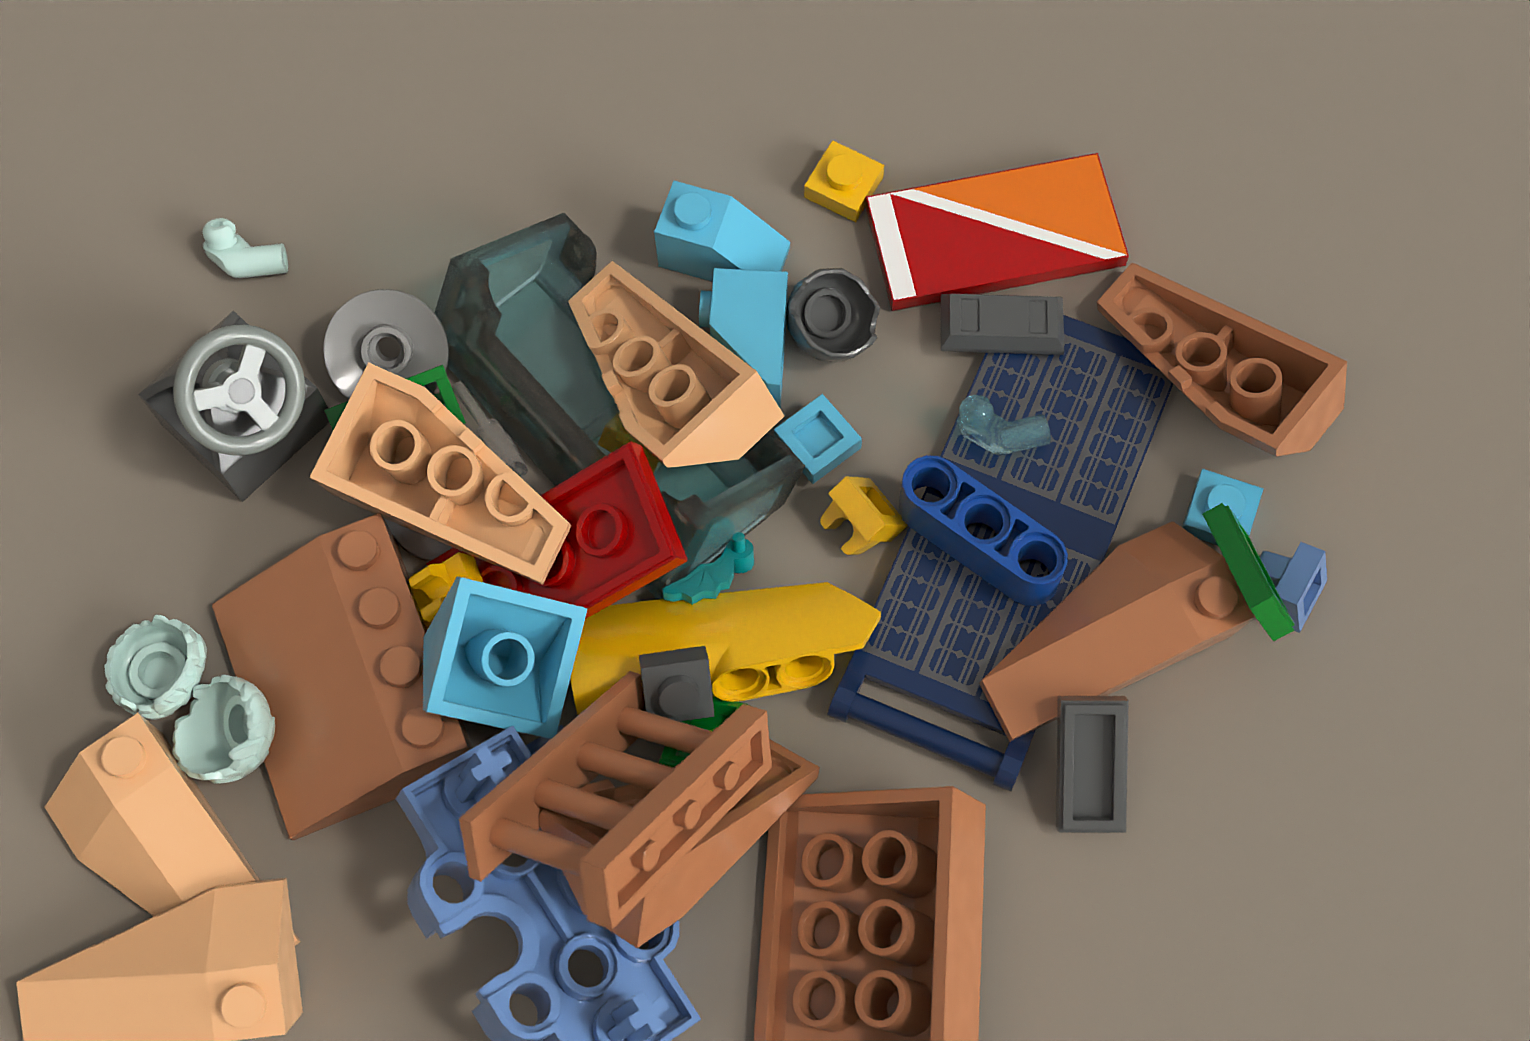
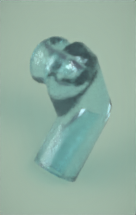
M982 395L969 396L959 406L960 416L957 419V424L962 435L993 455L1001 456L1050 444V430L1043 414L1008 422L994 413V407L990 404L989 399Z

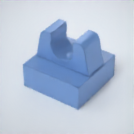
M1300 542L1292 558L1268 551H1263L1260 556L1295 624L1292 627L1298 633L1301 632L1327 582L1325 551Z

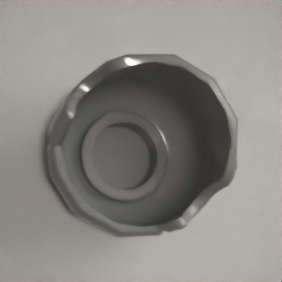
M843 268L818 269L794 286L787 303V328L797 347L817 360L846 361L856 357L876 341L875 328L880 306L870 294L866 284L859 277Z

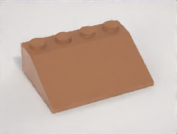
M381 513L316 537L211 604L235 676L253 683L264 694L269 704L271 715L275 717V733L268 749L269 754L265 758L264 763L289 838L292 841L395 800L401 789L473 748L462 719L423 710V637L427 630L409 585V575L396 540Z
M954 786L802 794L768 829L754 1041H979L986 804Z

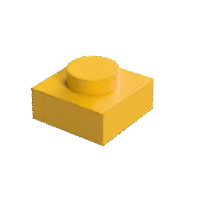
M832 140L804 185V198L856 223L865 208L866 196L873 195L882 181L885 165Z

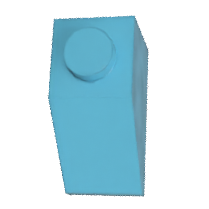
M674 180L654 230L659 267L712 282L714 268L782 272L790 250L789 240L732 196Z
M714 268L712 291H701L699 327L710 328V336L755 369L781 409L788 303V272Z

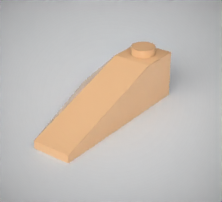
M614 261L605 266L568 300L585 341L600 367L601 376L606 388L620 412L619 417L630 437L642 445L644 449L667 468L739 460L784 417L781 409L755 369Z
M369 362L309 477L336 497L371 513H381L383 518L542 585L572 526L425 387Z
M137 713L79 752L45 806V809L76 858L152 916L162 914L217 886L260 881L194 780L188 777L178 766V760L172 754L173 748L163 733ZM293 931L294 943L296 946L301 941Z
M287 878L217 886L196 896L192 900L162 914L155 915L122 933L85 948L16 982L23 1041H236L285 1035L303 1013Z

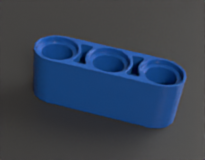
M926 455L916 458L907 466L902 477L899 512L902 520L911 529L1015 602L1024 606H1038L1048 602L1055 595L1068 564V553L1064 543L1054 533L942 457ZM921 487H932L939 490L944 498L937 502H926L919 499L914 494V491ZM973 523H984L995 531L996 536L987 540L978 539L972 536L966 527ZM1026 559H1035L1042 562L1048 568L1050 574L1044 577L1030 576L1021 569L1019 562Z

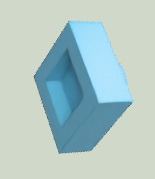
M823 394L774 429V440L812 484L860 450L862 446V438Z
M1202 469L1197 478L1182 528L1200 540L1217 545L1203 513L1223 503L1225 506L1228 505L1243 528L1250 535L1264 488Z

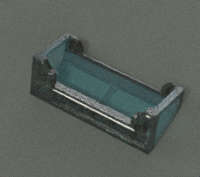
M564 212L451 258L434 312L441 321L447 335L449 345L448 368L555 486L628 442L637 443L630 437L623 426L617 405L606 388L601 376L600 367L594 354L589 349L568 303V300L594 277L597 252L590 237L583 233ZM765 434L739 460L670 468L664 466L644 449L688 559L684 564L648 583L645 587L656 599H664L662 588L686 577L700 564L715 562L721 557L727 543L732 540L734 533L741 532L746 536L783 506L805 468V465L792 452L790 447L777 437Z

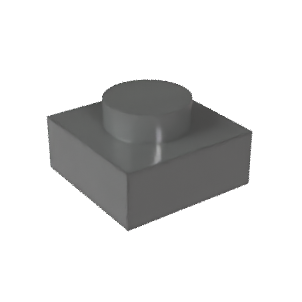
M705 646L639 655L646 712L679 722L715 717L709 658Z

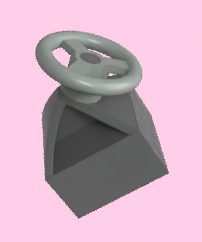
M234 311L206 335L197 340L185 354L138 394L159 423L242 502L329 423L325 413V409H328V406L318 388L304 376L300 362L292 349L274 333L260 327L248 325Z

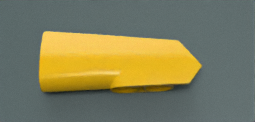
M828 582L719 593L716 599L703 598L693 605L685 600L672 602L664 599L610 605L584 621L570 677L577 716L629 671L641 674L639 655L699 646L706 647L709 658L712 692L720 700L729 702L745 701L816 686L832 674L834 654L864 648L881 619V612L856 596Z

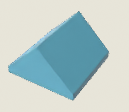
M457 576L423 637V710L503 729L514 726L517 732L552 739L557 733L588 608Z

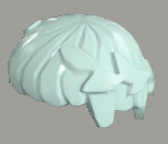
M154 615L152 622L144 620L140 624H133L116 640V643L110 647L107 654V663L104 667L108 682L105 687L108 693L112 695V700L117 705L122 706L127 712L133 715L139 713L149 720H158L174 714V711L188 703L193 696V687L200 684L207 654L205 641L189 625L176 619L168 620V618L162 615Z
M216 676L212 678L210 684L195 685L192 694L196 699L191 702L190 714L182 716L175 721V731L173 732L172 740L175 745L172 754L178 760V766L188 777L210 780L213 784L228 783L246 777L256 770L269 754L268 749L275 733V717L271 715L269 704L264 694L253 683L237 676Z

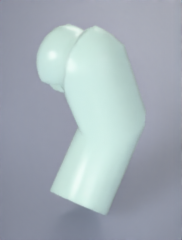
M225 218L213 219L204 226L202 230L205 239L203 243L204 251L207 257L227 275L234 278H248L285 274L288 272V259L284 244L251 247L241 236L235 233V224Z

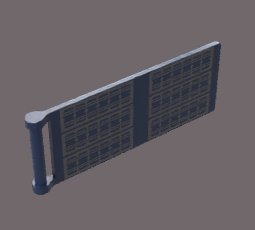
M1063 315L1064 355L985 353L940 457L950 461L1047 528L1064 543L1068 553V564L1055 595L1048 602L1038 606H1024L1015 602L909 527L874 605V608L881 612V619L864 648L854 651L827 713L828 716L845 723L848 718H852L995 778L993 785L1010 792L1015 784L1036 730L1009 742L1004 754L869 698L859 692L866 678L1006 736L979 684L980 681L1103 562L1173 383L1127 338ZM926 487L921 500L937 502L942 500L944 496L939 490ZM973 523L966 527L967 531L978 539L987 540L996 536L995 531L984 523ZM1026 559L1019 562L1021 569L1030 576L1044 577L1050 574L1048 568L1042 562L1035 559Z

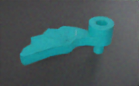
M734 533L732 540L727 543L721 557L715 562L700 564L686 577L662 588L664 600L672 602L685 600L693 605L703 598L716 599L720 590L730 588L734 573H746L753 568L754 548L752 543L745 539L743 533Z

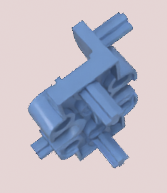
M562 725L558 726L557 733L564 728ZM511 726L401 789L396 800L418 834L427 858L412 878L407 890V904L410 912L426 939L433 936L436 932L441 939L462 929L470 920L480 916H495L505 921L514 930L517 937L518 956L514 966L509 971L494 977L475 993L480 1004L471 1012L491 1041H671L701 1020L663 960L676 946L680 936L679 920L651 938L648 949L642 950L626 942L607 928L587 921V915L583 914L560 869L527 858L525 864L518 867H508L500 864L481 882L469 877L459 818L550 740L549 738L539 737L525 745L514 726ZM443 875L455 879L462 888L463 901L460 903H448L441 900L433 888V877ZM588 950L595 953L600 959L603 966V977L597 986L583 987L571 978L568 971V960L572 952ZM512 994H522L534 1002L538 1011L535 1026H525L513 1018L509 1009V999Z

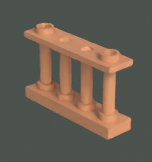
M629 671L459 818L469 877L481 882L512 853L580 876L587 921L612 930L772 768L767 710L742 704L724 723L713 731H709L646 712L641 674ZM640 738L689 753L690 755L683 762L672 768L624 753V751ZM600 774L651 792L641 802L632 807L580 790V788L589 784ZM544 809H548L610 831L596 844L587 847L538 830L540 828L538 824L539 813Z

